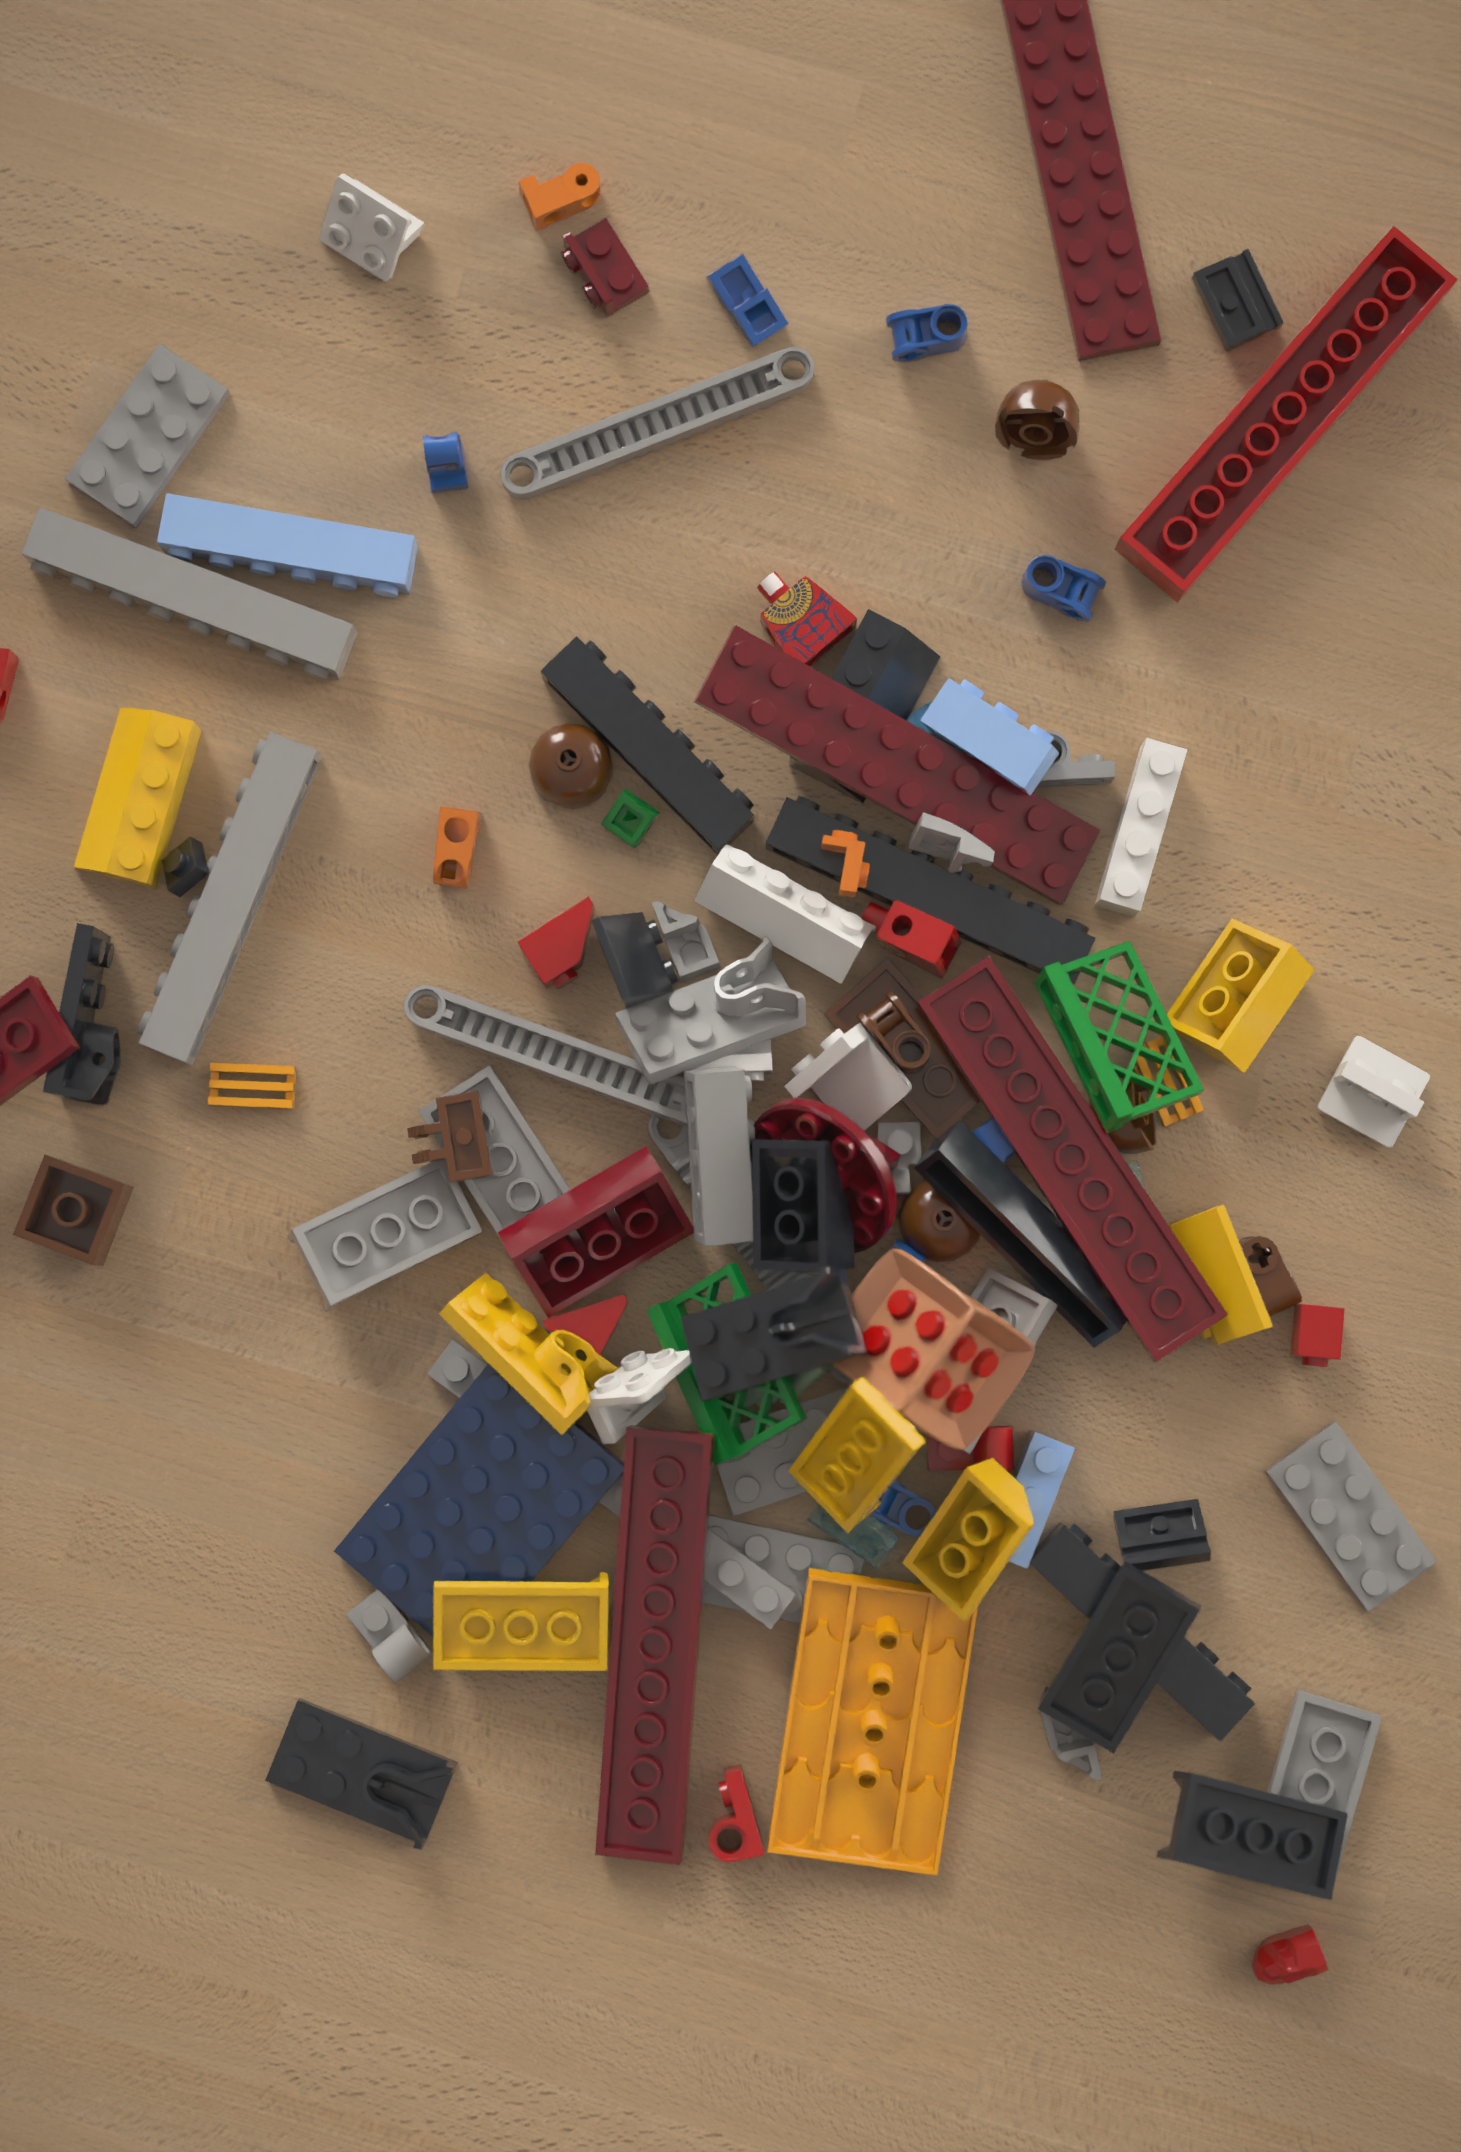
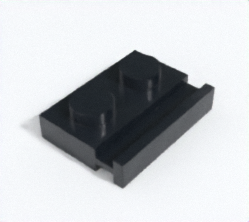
M1249 248L1234 257L1230 256L1193 273L1192 280L1226 352L1259 338L1273 329L1277 330L1282 327L1284 322Z
M1198 1499L1114 1511L1113 1520L1123 1561L1128 1562L1141 1571L1211 1561V1550L1208 1545L1207 1533Z

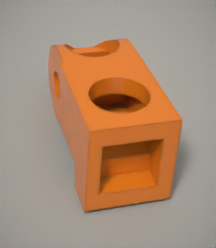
M583 162L575 163L567 169L564 175L538 184L534 174L519 180L520 195L536 231L587 210L596 204L600 196V178L593 166Z
M440 806L433 869L434 884L468 888L482 813Z

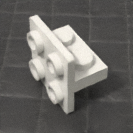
M342 173L336 178L319 240L387 282L393 276L399 254L420 236L424 222L359 181L353 180Z
M1356 1036L1353 1038L1317 1104V1109L1384 1147L1390 1148L1395 1144L1406 1121L1417 1117L1424 1104V1101L1420 1100L1419 1097L1428 1083L1430 1075L1367 1039Z

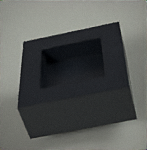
M191 836L176 849L170 851L162 860L167 890L179 897H182L209 874L203 843Z

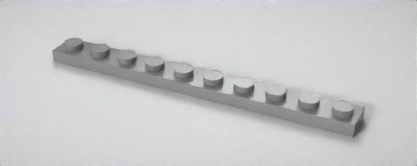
M452 1339L427 1374L460 1398L488 1364ZM623 1473L599 1501L619 1517ZM708 1528L704 1580L769 1629H772L797 1593Z

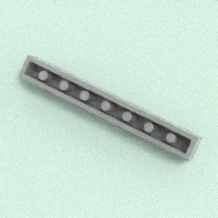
M39 507L21 552L27 561L32 564L30 569L42 576L54 579L56 573L71 578L69 581L70 585L82 591L93 593L95 588L109 593L108 599L122 606L132 608L135 602L148 607L147 613L157 619L171 622L172 617L187 622L186 628L197 634L210 637L211 631L225 636V643L237 649L249 651L250 646L266 651L264 657L268 660L284 666H288L289 661L305 666L303 672L324 681L327 680L328 675L338 679L341 678L358 634L354 625L41 507Z
M271 731L266 741L261 739L257 744L252 758V763L256 764L251 778H244L240 784L236 795V801L240 804L234 818L228 817L221 829L219 839L224 842L218 856L212 855L207 863L209 874L203 878L207 880L201 896L196 894L193 897L187 911V918L191 920L185 934L179 933L173 943L170 956L174 957L169 972H163L156 983L154 995L158 996L152 1012L146 1011L140 1021L137 1034L141 1035L139 1044L193 1066L321 762L322 756L316 749Z

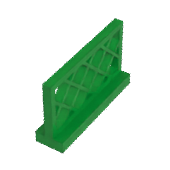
M1130 941L1063 965L1060 962H1056L1042 969L1034 985L1106 1133L1122 1128L1128 1121L1195 1097L1204 1091ZM1120 956L1124 957L1130 969L1127 981L1105 972L1109 960ZM1101 964L1099 969L1093 967L1095 965ZM1080 971L1096 978L1090 994L1074 988L1068 975ZM1101 981L1123 990L1118 1006L1095 997ZM1129 993L1145 999L1149 1007L1145 1018L1123 1009ZM1092 1006L1114 1015L1108 1032L1092 1025L1088 1017ZM1119 1018L1142 1027L1136 1043L1114 1034ZM1147 1030L1164 1037L1167 1043L1164 1055L1142 1046ZM1110 1043L1132 1052L1127 1069L1110 1062L1107 1055ZM1138 1055L1160 1064L1155 1081L1132 1072ZM1166 1067L1181 1073L1188 1087L1176 1091L1162 1085L1161 1081ZM1129 1081L1151 1090L1147 1103L1136 1107L1132 1106L1125 1092ZM1157 1093L1163 1095L1162 1097L1155 1099Z
M729 1263L669 1301L659 1302L646 1310L663 1350L673 1348L675 1352L689 1351L680 1317L689 1315L684 1305L685 1303L695 1299L704 1303L703 1310L725 1304L716 1300L720 1282L727 1278L734 1290L732 1301L751 1295L737 1263ZM692 1363L676 1376L699 1431L715 1433L713 1463L715 1466L737 1462L751 1454L750 1451L807 1419L789 1377L755 1387L764 1391L760 1410L757 1412L744 1406L748 1389L737 1392L734 1402L726 1399L725 1396L711 1401H702ZM774 1396L784 1400L790 1413V1417L783 1421L769 1417ZM742 1414L757 1420L753 1438L746 1442L739 1428ZM766 1425L772 1426L769 1429L765 1430Z

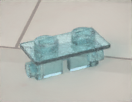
M820 1504L817 1505L807 1519L877 1570L899 1541V1537L893 1534L894 1528L887 1527L872 1515L866 1517L849 1533Z

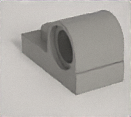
M1046 731L1054 737L1051 744L1058 751L1059 760L1056 763H1052L1037 787L1111 784L1115 778L1114 760L1103 761V755L1089 754L1079 756L1078 762H1071L1070 747L1066 738L1058 732Z
M378 1589L346 1614L373 1648L372 1654L378 1664L395 1682H400L433 1655L432 1649L399 1607Z

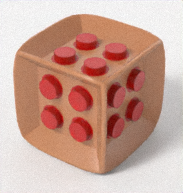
M894 1248L872 1267L852 1294L867 1353L833 1363V1365L854 1383L863 1377L874 1389L883 1395L884 1399L896 1411L900 1412L906 1420L922 1432L948 1447L964 1450L983 1433L1026 1372L1035 1348L1026 1336L989 1308L959 1291L943 1276L913 1255Z

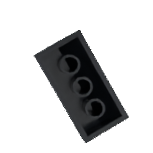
M868 609L831 679L907 721L941 656L903 626ZM790 756V767L862 804L865 802V797Z

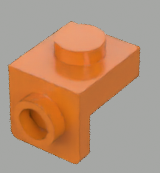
M833 830L832 836L823 835L821 849L845 854L838 895L855 898L857 887L866 889L870 863L862 862L865 842L857 841L858 835L855 833Z

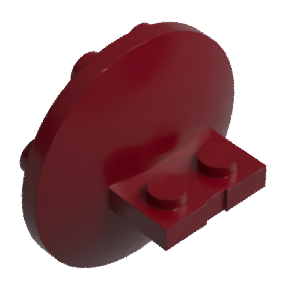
M802 1098L786 1099L774 1104L760 1115L754 1123L755 1139L830 1142L854 1224V1253L871 1248L885 1236L891 1228L896 1214L897 1197L891 1172L898 1166L901 1154L875 1137L867 1135L854 1121L840 1111L818 1101Z

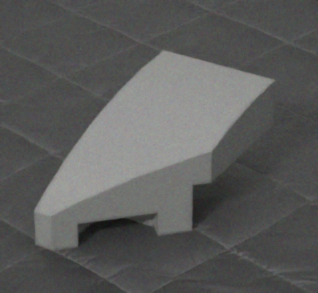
M924 812L911 833L908 846L909 849L950 860L948 870L951 873L961 871L962 864L972 862L980 863L983 867L991 866L995 853L989 846L964 829Z
M659 901L652 903L681 982L721 968L705 925L699 923L698 917L689 913L687 915L666 907L664 903Z
M1040 1711L1048 1745L1051 1750L1056 1752L1057 1757L1086 1771L1095 1780L1102 1779L1094 1742Z

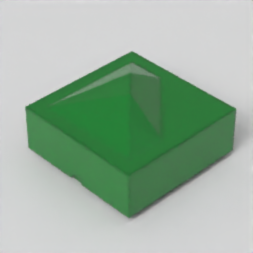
M626 788L621 792L601 825L635 849L639 846L660 812Z

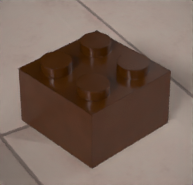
M44 1154L13 1235L91 1265L103 1266L134 1187L57 1157Z

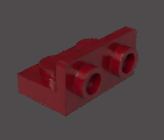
M607 218L573 237L571 232L563 235L565 250L561 252L562 258L572 274L579 271L586 285L582 289L594 309L601 306L606 316L609 317L650 292L647 282Z

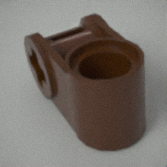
M890 990L885 994L886 999L867 1014L861 1012L857 1015V1019L901 1071L916 1073L922 1070L928 1063L931 1052L930 1043L913 1021L911 1014L904 1004ZM890 1013H892L890 1016H888V1017H887L886 1019H884L882 1022L878 1023V1022L881 1021L883 1018H885L887 1015H889ZM910 1041L918 1043L923 1050V1056L916 1062L903 1060L899 1054V1048L902 1044Z
M1249 1236L1242 1238L1239 1241L1269 1317L1301 1303L1302 1297L1299 1288L1287 1270L1275 1243L1267 1237ZM1252 1247L1262 1248L1263 1255L1258 1257L1260 1265L1248 1260V1256L1253 1254Z

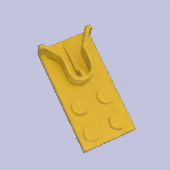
M484 1273L458 1294L439 1313L561 1435L587 1412L590 1406L589 1393L595 1389L594 1384L596 1381L608 1374L614 1373L620 1368V1366L616 1367L596 1353L589 1343L571 1332L556 1330L549 1335L537 1323L536 1318L529 1311L524 1310L507 1293L504 1286L498 1281L493 1280L487 1273ZM576 1351H584L586 1360H580L576 1355Z
M861 1377L849 1388L788 1472L849 1533L881 1505L879 1498L925 1440L908 1421L904 1420L878 1390L874 1389Z
M600 1572V1576L590 1582H434L433 1670L607 1671L608 1573Z

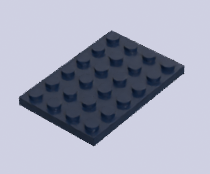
M488 1364L334 1552L433 1636L435 1581L532 1582L623 1473L624 1462L577 1422L561 1435L520 1393Z

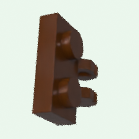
M479 1091L437 1097L436 1103L440 1122L407 1128L409 1138L421 1139L429 1135L442 1134L444 1148L418 1151L412 1155L413 1164L446 1159L450 1183L493 1176Z

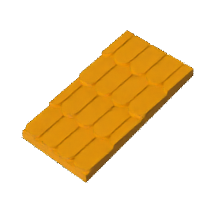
M809 1568L769 1825L767 1852L938 1876L978 1606L969 1619L963 1622L925 1584H913L912 1582L877 1577L870 1578V1576Z

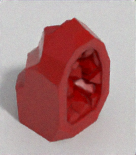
M1309 1924L1266 1938L1256 1949L1252 1962L1257 1979L1270 1985L1290 1984L1307 1977L1317 1976L1328 1970L1319 1941Z

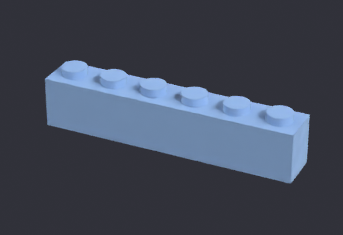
M166 493L157 543L164 552L168 553L167 555L185 562H192L193 557L207 559L209 560V565L221 569H233L234 564L248 566L250 567V572L262 576H274L275 571L289 573L291 574V579L303 583H315L316 578L332 581V586L344 590H357V585L371 587L375 594L385 597H398V592L410 594L418 551V543L414 535Z

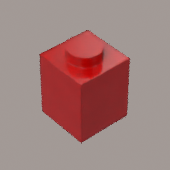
M1296 1304L1294 1306L1290 1355L1302 1356V1365L1328 1367V1359L1340 1360L1345 1308Z

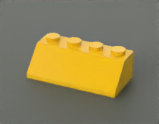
M120 707L74 868L156 890L163 867L162 860L166 857L202 732L194 721L155 710Z

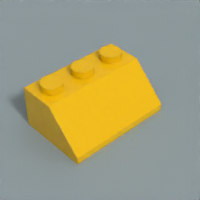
M1232 918L1168 1011L1167 1016L1177 1034L1214 1059L1245 1073L1315 969L1291 944Z
M1224 1205L1206 1209L1168 1224L1228 1314L1200 1333L1203 1340L1209 1338L1212 1345H1219L1273 1326Z
M993 1458L967 1467L902 1562L963 1622L969 1619L1034 1525L1024 1486Z

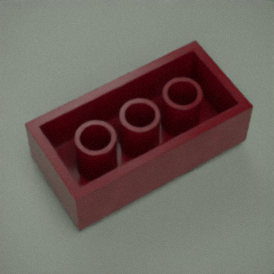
M647 1146L502 1229L498 1234L511 1260L549 1318L694 1233V1227Z

